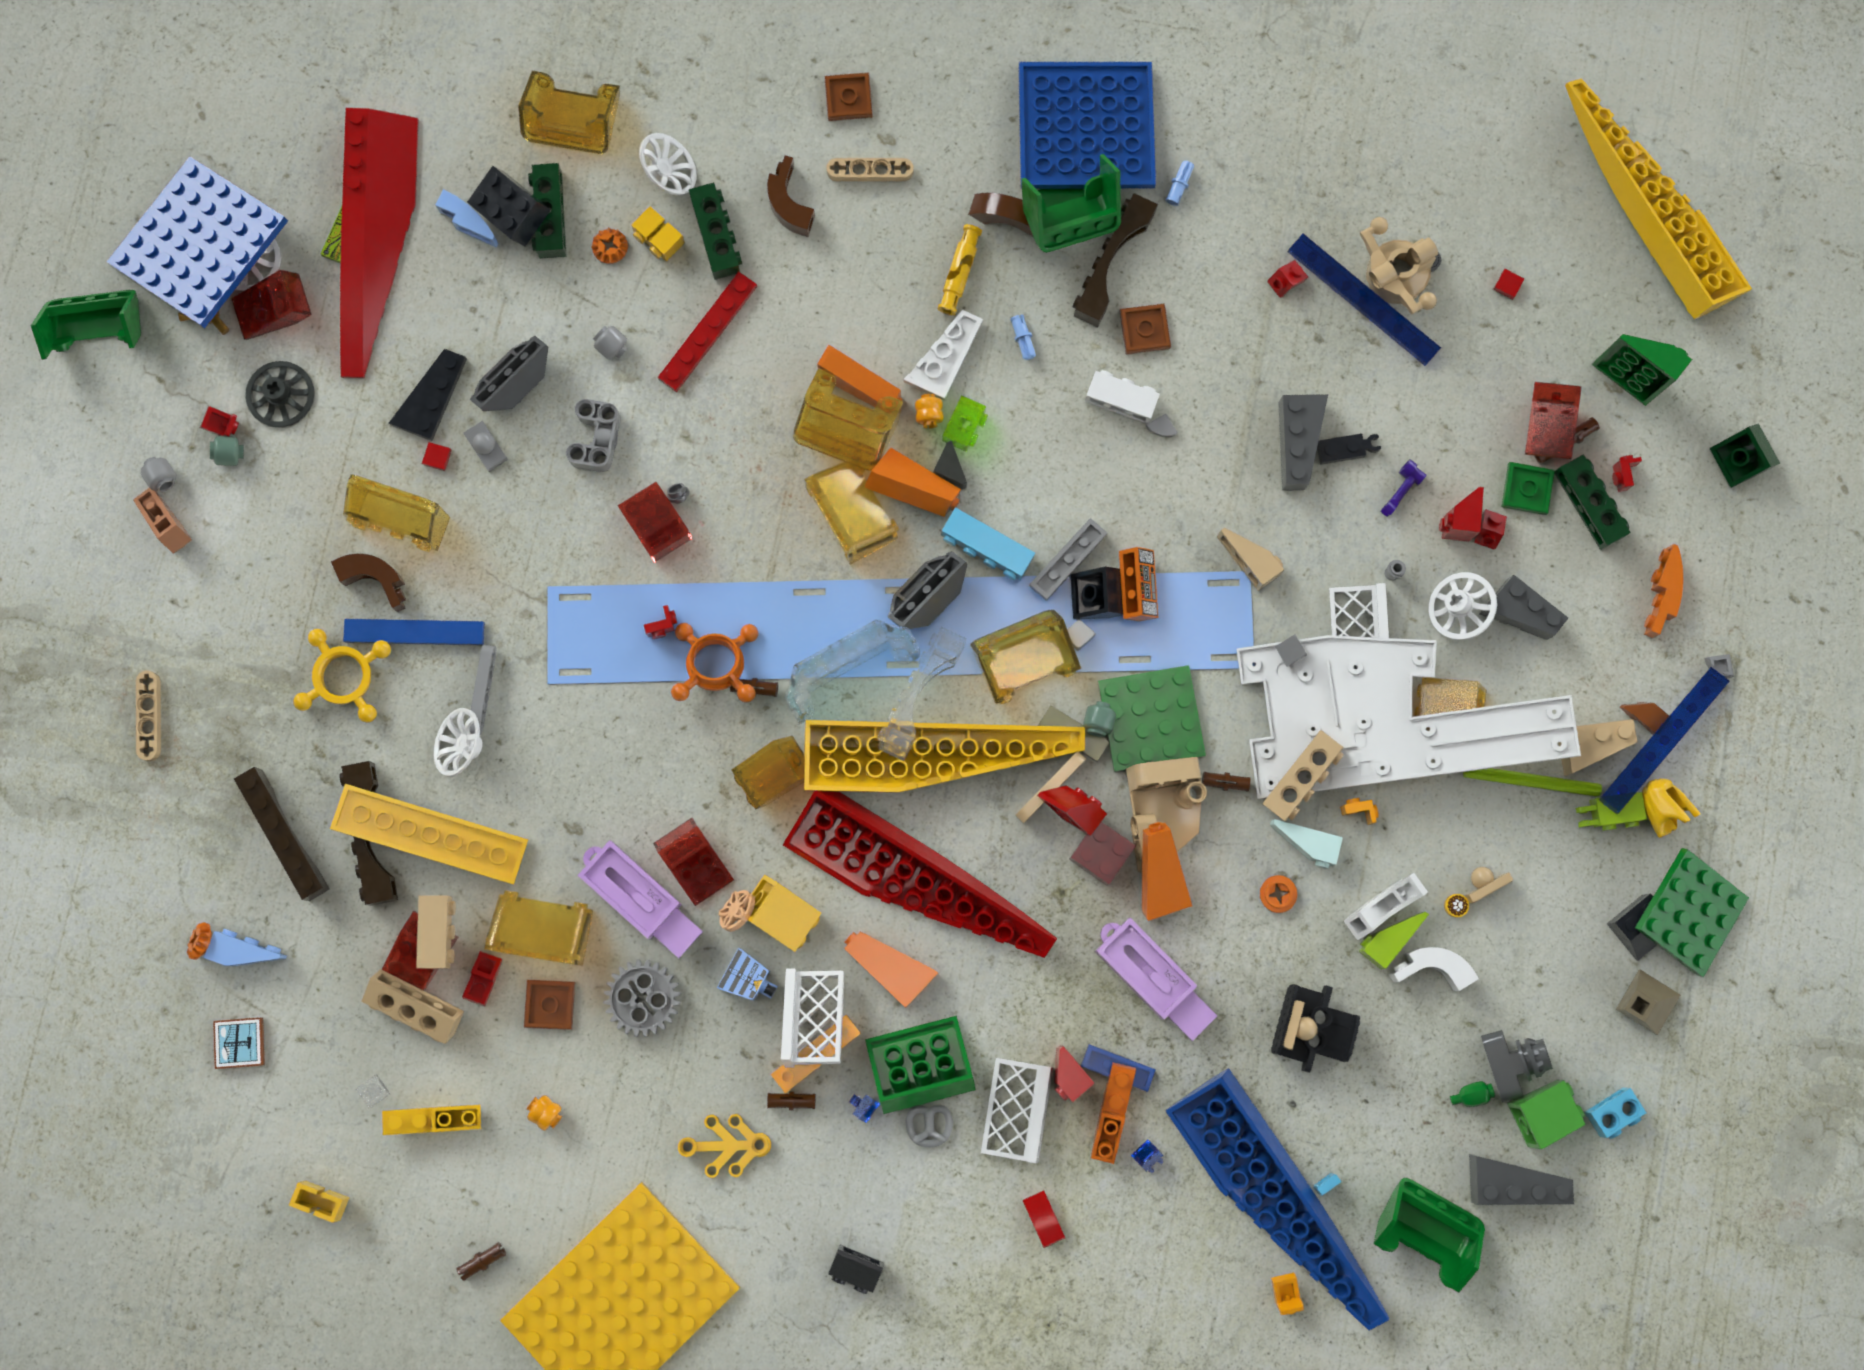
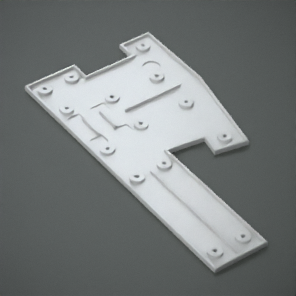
M1332 635L1299 639L1307 656L1287 667L1275 646L1282 642L1236 649L1241 685L1263 682L1271 734L1270 737L1249 739L1257 799H1264L1269 796L1320 730L1343 746L1341 752L1344 756L1336 766L1333 763L1326 770L1329 772L1327 778L1322 784L1317 782L1312 788L1315 792L1581 756L1571 695L1412 717L1413 677L1435 678L1437 640ZM1323 753L1315 754L1312 759L1313 763L1319 766L1323 765L1326 762V756ZM1307 771L1301 772L1298 776V781L1302 784H1307L1312 779V775ZM1287 790L1284 796L1297 793L1294 790Z

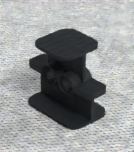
M1291 984L1287 988L1284 997L1285 1000L1280 1012L1281 1015L1276 1027L1271 1052L1272 1054L1303 1062L1301 1070L1308 1073L1311 1072L1316 1054L1341 1062H1348L1355 1046L1354 1043L1360 1026V1016L1328 1007L1333 987L1325 985L1320 993ZM1296 1000L1305 1002L1301 1017H1309L1316 1022L1315 1014L1317 1011L1320 1010L1325 1014V1021L1322 1024L1316 1022L1318 1027L1316 1035L1319 1037V1044L1316 1047H1312L1309 1044V1040H1301L1297 1036L1293 1050L1283 1047Z

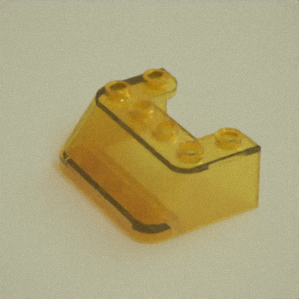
M818 368L805 394L794 427L793 438L795 442L861 469L872 470L882 459L899 423L903 401L885 396L878 401L874 410L832 394L836 386L835 377Z
M350 474L346 487L343 515L346 517V521L352 524L351 526L363 531L367 527L378 533L385 530L390 532V536L396 539L403 540L404 537L411 539V543L417 545L416 548L426 552H430L431 549L438 551L450 520V516L439 504L429 499Z

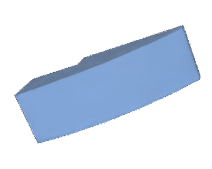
M443 189L435 204L439 212L453 218L452 223L456 230L497 248L498 242L481 216L466 202Z

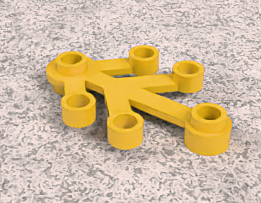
M711 1114L705 1118L704 1124L708 1129H712L723 1141L696 1142L691 1137H685L679 1141L677 1147L678 1152L684 1157H690L696 1151H723L713 1163H709L705 1167V1174L709 1178L716 1177L719 1174L720 1168L737 1150H748L738 1162H734L729 1166V1174L732 1177H739L746 1165L755 1156L763 1157L769 1153L771 1140L764 1133H754L743 1122L741 1115L733 1114L728 1119L729 1126L734 1129L737 1128L747 1139L737 1140L719 1123L718 1117ZM709 1117L715 1118L716 1124L714 1126L708 1125L707 1120ZM732 1117L740 1119L739 1125L734 1126L731 1123ZM757 1140L763 1141L764 1147L762 1149L755 1147ZM686 1142H690L692 1144L691 1151H686L684 1149V1144ZM734 1165H738L740 1167L739 1174H734L732 1172V1167ZM709 1166L716 1167L717 1171L714 1175L708 1173Z

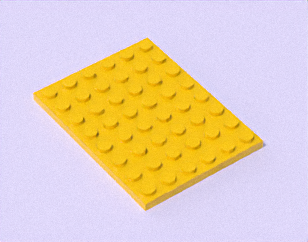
M641 1182L500 1321L545 1370H658L740 1289V1286Z

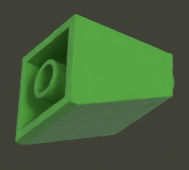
M1555 1080L1523 1095L1524 1097L1514 1099L1507 1103L1527 1147L1544 1149L1585 1125L1583 1120L1585 1117L1584 1112L1578 1104H1575L1572 1097L1574 1096L1573 1089L1568 1082L1565 1083V1080Z

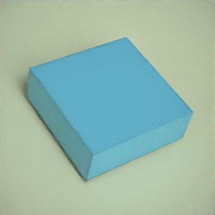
M1330 1173L1314 1184L1313 1188L1319 1195L1323 1196L1341 1183V1180L1336 1174Z

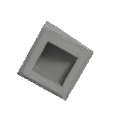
M1079 619L1062 635L1079 651L1095 636V633Z
M1296 635L1275 646L1286 667L1307 656Z

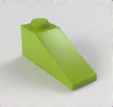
M1426 911L1420 912L1372 935L1368 934L1360 943L1362 948L1359 952L1379 969H1386L1429 914Z

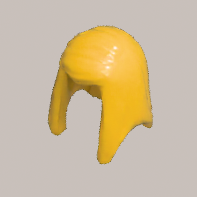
M1669 779L1651 780L1642 789L1646 815L1659 838L1677 829V819L1684 824L1690 821V818L1684 811H1690L1694 817L1701 815L1686 795L1673 785Z

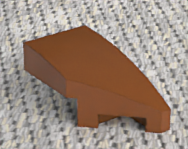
M1637 702L1636 704H1622L1620 706L1631 719L1638 720L1652 735L1658 736L1671 718L1658 705L1652 702Z

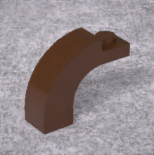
M785 155L783 162H779L777 165L776 175L769 173L767 190L770 206L777 220L785 228L796 234L809 237L815 219V212L813 208L797 204L789 197L787 187L794 169V159Z
M978 193L974 195L968 215L983 224L1002 223L1016 227L1033 237L1023 212L1022 199L999 193Z
M357 553L345 555L331 561L339 582L344 586L362 579L377 580L383 586L391 607L396 612L406 609L403 603L406 601L405 595L401 588L397 589L405 585L399 573L382 559L369 554Z

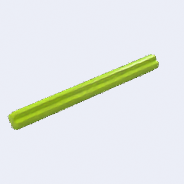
M1494 768L1463 772V777L1596 797L1602 793V785L1598 783Z

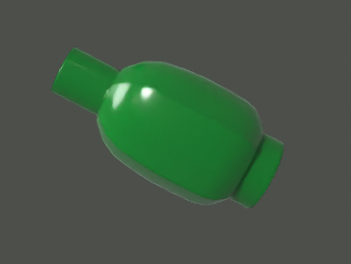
M1479 1081L1462 1087L1459 1094L1450 1096L1452 1105L1462 1103L1466 1107H1477L1488 1104L1491 1098L1495 1097V1093L1491 1083L1486 1084L1483 1081Z

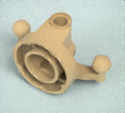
M1383 217L1374 218L1370 223V227L1360 232V236L1370 255V260L1366 267V280L1370 290L1379 299L1390 304H1403L1410 314H1414L1421 309H1433L1437 303L1436 296L1433 293H1423L1417 303L1415 299L1424 291L1431 277V267L1436 259L1435 256L1438 255L1435 243L1428 237L1426 239L1422 238L1415 243L1407 240H1392L1379 247L1372 234H1384L1388 229V223ZM1395 259H1401L1411 266V270L1400 272L1397 276L1396 270L1391 263Z

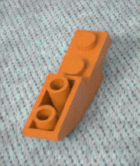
M1672 544L1662 550L1659 556V561L1661 562L1659 569L1654 571L1651 582H1653L1651 590L1658 592L1652 602L1653 612L1648 615L1644 623V627H1646L1644 635L1651 638L1661 634L1665 620L1669 621L1677 617L1681 604L1684 581L1683 565L1679 547L1676 544Z
M1112 1062L1099 1113L1091 1159L1115 1163L1136 1073V1068Z

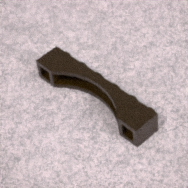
M1133 193L1130 200L1126 198L1121 208V211L1124 213L1121 217L1120 226L1114 231L1111 238H1106L1102 246L1104 253L1102 257L1097 256L1092 266V269L1095 270L1092 277L1087 276L1082 288L1085 291L1083 295H1077L1072 307L1075 308L1074 317L1098 328L1109 305L1106 281L1109 265L1116 253L1126 242L1147 231L1156 213L1157 203L1136 193Z
M365 761L341 766L342 773L339 774L342 787L348 784L374 793L376 792L379 785L375 763ZM353 836L354 841L351 842V848L354 856L357 855L358 864L355 865L357 878L361 879L362 887L359 888L361 901L365 902V905L368 906L397 901L395 877L385 870L377 860L370 841Z
M253 767L235 777L234 781L300 898L304 901H311L330 890L319 869L308 856L291 829L278 803L274 789L263 770Z

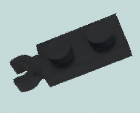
M1362 433L1319 440L1317 450L1320 465L1364 458L1367 455L1366 451L1371 453L1379 452L1381 446L1374 447L1371 444V441L1377 440L1379 435L1372 434L1364 440Z

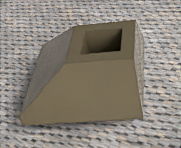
M1638 970L1615 1010L1655 1035H1658L1681 995L1644 971Z

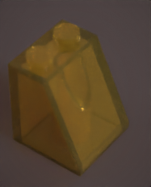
M1422 678V684H1419L1417 688V696L1420 698L1419 707L1416 706L1415 716L1485 707L1487 690L1479 681Z
M788 736L773 740L731 771L734 774L736 783L746 793L747 801L756 810L767 806L804 783V753L794 737Z

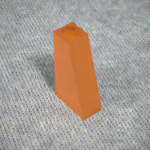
M827 346L817 363L820 378L888 415H891L893 410H898L903 400L900 398V389L834 347Z
M890 448L872 469L864 486L869 490L943 517L946 516L949 510L953 511L960 502V499L957 498L961 491L960 488L893 448Z
M1161 822L1153 823L1148 826L1149 828L1143 830L1142 912L1148 921L1192 906L1171 829L1166 823Z
M861 931L858 934L853 932L844 942L847 944L844 949L905 1008L938 974L936 970Z

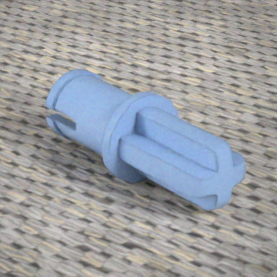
M1186 160L1182 162L1176 178H1173L1171 181L1173 184L1165 199L1167 203L1174 206L1179 205L1184 190L1189 186L1187 182L1194 168L1193 163Z
M1016 315L1010 319L1016 335L1014 338L1015 342H1018L1025 360L1033 359L1036 354L1031 341L1032 333L1028 331L1024 315Z

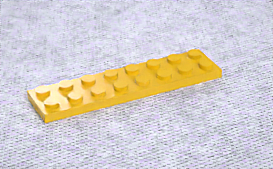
M345 784L330 826L331 830L513 885L528 843V839L348 784Z

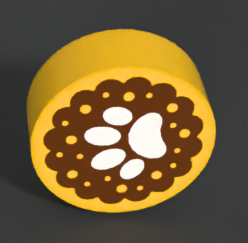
M1452 894L1446 898L1444 909L1451 917H1462L1469 910V901L1462 894Z

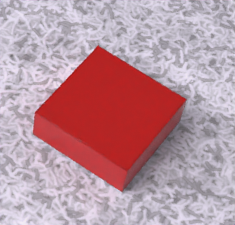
M1504 269L1493 290L1513 300L1524 278Z
M428 442L422 464L445 471L452 449Z

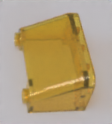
M532 71L518 105L522 137L529 142L596 154L605 153L611 141L620 97V86L603 84L599 87L597 96L555 89L554 80L550 75Z
M853 458L804 479L806 490L810 497L813 496L815 504L818 505L850 565L898 539L896 532L899 531L893 518L889 520L874 492L864 487L867 482L863 475L865 469L860 460L855 461Z
M1055 610L1040 612L980 637L970 644L995 704L1010 702L1015 695V689L1053 673L1063 675V677H1070L1077 670L1081 669L1064 619Z
M504 890V895L499 894L484 950L583 966L593 910L587 909L588 904L574 902L573 906L521 898L518 897V892Z

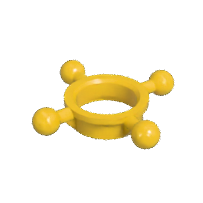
M322 629L311 630L308 634V642L312 646L318 647L322 654L316 660L312 670L314 689L308 693L301 692L295 695L293 699L295 708L300 711H306L312 706V701L321 696L335 704L354 702L359 709L358 717L362 722L369 723L375 720L377 716L375 707L366 704L362 696L368 690L371 682L370 662L376 658L384 659L388 657L391 653L389 643L379 640L373 644L370 652L363 655L356 649L347 646L329 648L326 643V633ZM338 657H352L361 665L362 681L359 687L351 694L345 696L333 695L328 691L324 683L325 669L331 661Z

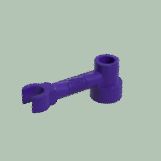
M1411 459L1399 471V474L1405 478V481L1380 511L1386 517L1395 511L1413 484L1419 485L1427 476L1417 467L1418 464Z

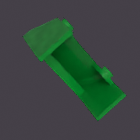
M1104 154L1100 155V175L1092 177L1086 182L1084 196L1046 208L1045 201L1038 190L1026 178L1021 179L1023 212L1036 245L1043 252H1052L1110 234L1120 226V170Z
M122 290L59 298L46 302L30 325L41 359H47L52 350H56V352L69 350V346L74 341L117 336L118 340L128 343L129 349L134 348L141 336L139 302L136 291Z

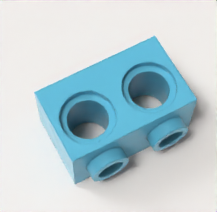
M1623 1087L1584 1113L1600 1137L1613 1139L1622 1133L1621 1129L1625 1126H1633L1642 1120L1641 1116L1646 1114V1111L1632 1089ZM1625 1102H1628L1630 1112L1625 1115L1622 1107ZM1608 1114L1611 1123L1608 1127H1605L1602 1120Z

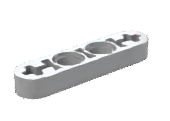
M491 645L482 646L471 710L478 718L480 735L484 728L496 660V646ZM474 723L470 726L471 734H475Z

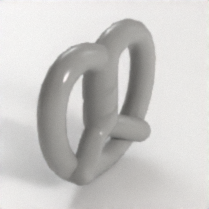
M935 1105L930 1108L915 1106L907 1113V1133L911 1140L919 1146H939L949 1138L952 1132V1115L942 1105ZM937 1112L942 1113L946 1120L945 1130L942 1135L934 1131V1114ZM922 1113L924 1114L925 1131L917 1135L913 1128V1118L915 1114ZM929 1136L935 1138L934 1140H925Z

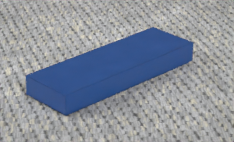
M1088 1044L1081 1067L1107 1077L1110 1075L1112 1062L1136 1068V1073L1132 1086L1148 1092L1156 1069Z

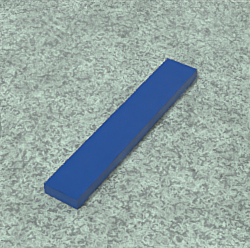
M344 619L343 642L375 643L379 640H384L389 644L484 645L485 622Z

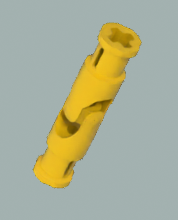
M965 224L963 227L964 233L961 242L957 244L943 288L944 295L941 304H938L937 310L944 314L956 315V306L959 298L963 295L977 251L976 244L979 236L982 234V230L977 226Z

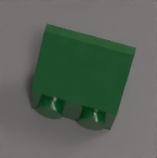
M1759 423L1749 426L1709 448L1730 488L1780 464Z

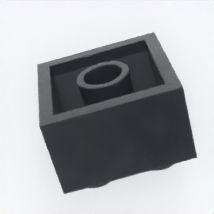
M1105 566L1071 574L1073 619H1102L1123 615L1119 568Z
M1651 893L1638 897L1607 923L1609 928L1637 961L1657 946V944L1635 928L1653 898Z
M839 1245L828 1275H831V1280L836 1283L845 1285V1282L855 1285L854 1290L867 1294L870 1291L873 1293L883 1271L884 1262Z

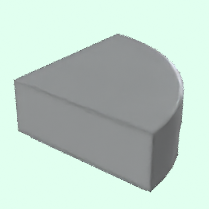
M1167 414L1146 424V428L1151 433L1159 436L1172 437L1178 433Z
M1730 654L1704 658L1706 665L1714 674L1724 678L1734 677Z

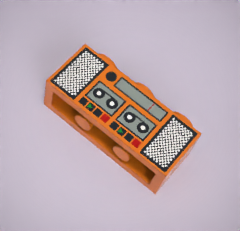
M1135 547L1119 551L1123 619L1145 621L1159 618L1154 550Z

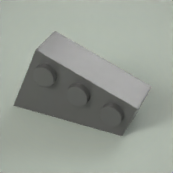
M1515 575L1508 578L1495 593L1497 596V611L1494 619L1545 640L1555 636L1568 620L1566 615ZM1482 610L1479 615L1486 617L1490 611Z

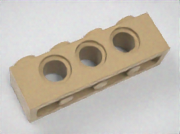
M1320 730L1262 804L1286 822L1288 818L1292 821L1300 811L1298 808L1299 804L1303 800L1307 802L1315 791L1312 789L1317 782L1322 784L1327 778L1329 772L1326 770L1333 763L1336 766L1344 756L1341 752L1343 746ZM1323 753L1326 756V762L1320 766L1314 764L1312 759L1315 754ZM1303 771H1307L1312 775L1311 781L1307 784H1302L1298 781V776ZM1287 790H1294L1297 793V798L1294 802H1286L1283 796Z
M381 969L370 978L361 1001L371 1009L379 1010L389 1015L393 1020L400 1021L410 1026L413 1030L420 1031L432 1037L433 1040L444 1044L455 1035L464 1013L463 1010Z

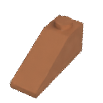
M148 488L133 499L157 539L173 554L192 540L157 491Z

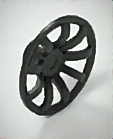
M288 361L270 362L257 369L249 379L245 394L246 404L251 414L267 426H291L304 418L313 404L314 387L312 380L301 367ZM280 366L279 376L271 377L267 370ZM287 367L298 372L290 380H284ZM262 373L266 378L263 385H254V382ZM304 378L308 389H293L290 386ZM251 391L261 392L264 396L252 403ZM291 395H308L305 406L303 407L294 401ZM269 402L267 414L265 417H262L255 409ZM285 403H289L300 413L289 419ZM277 405L281 411L283 421H271Z

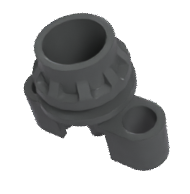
M1502 1030L1481 1036L1502 1102L1524 1097L1517 1074L1526 1073L1528 1081H1531V1075L1535 1074L1536 1078H1538L1545 1071L1553 1069L1543 1039L1533 1040L1527 1038L1524 1039L1525 1044H1521L1520 1040H1516L1518 1050L1509 1052Z

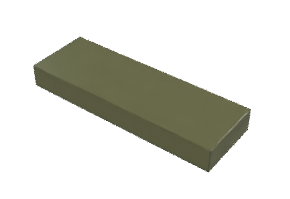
M1051 705L1038 726L1084 727V725ZM1085 729V750L1081 752L1098 762L1109 741L1103 737L1090 735L1087 733V729Z

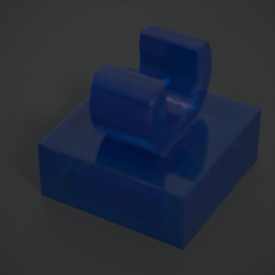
M854 1094L849 1101L856 1107L852 1114L865 1123L868 1122L880 1105L878 1101L867 1094L863 1099Z
M1149 1140L1131 1154L1132 1158L1145 1171L1150 1173L1154 1172L1151 1167L1157 1161L1161 1165L1163 1164V1154Z

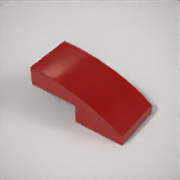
M480 951L471 970V977L462 998L485 1007L496 981L502 959Z
M1044 1190L1022 1200L1043 1248L1065 1239Z

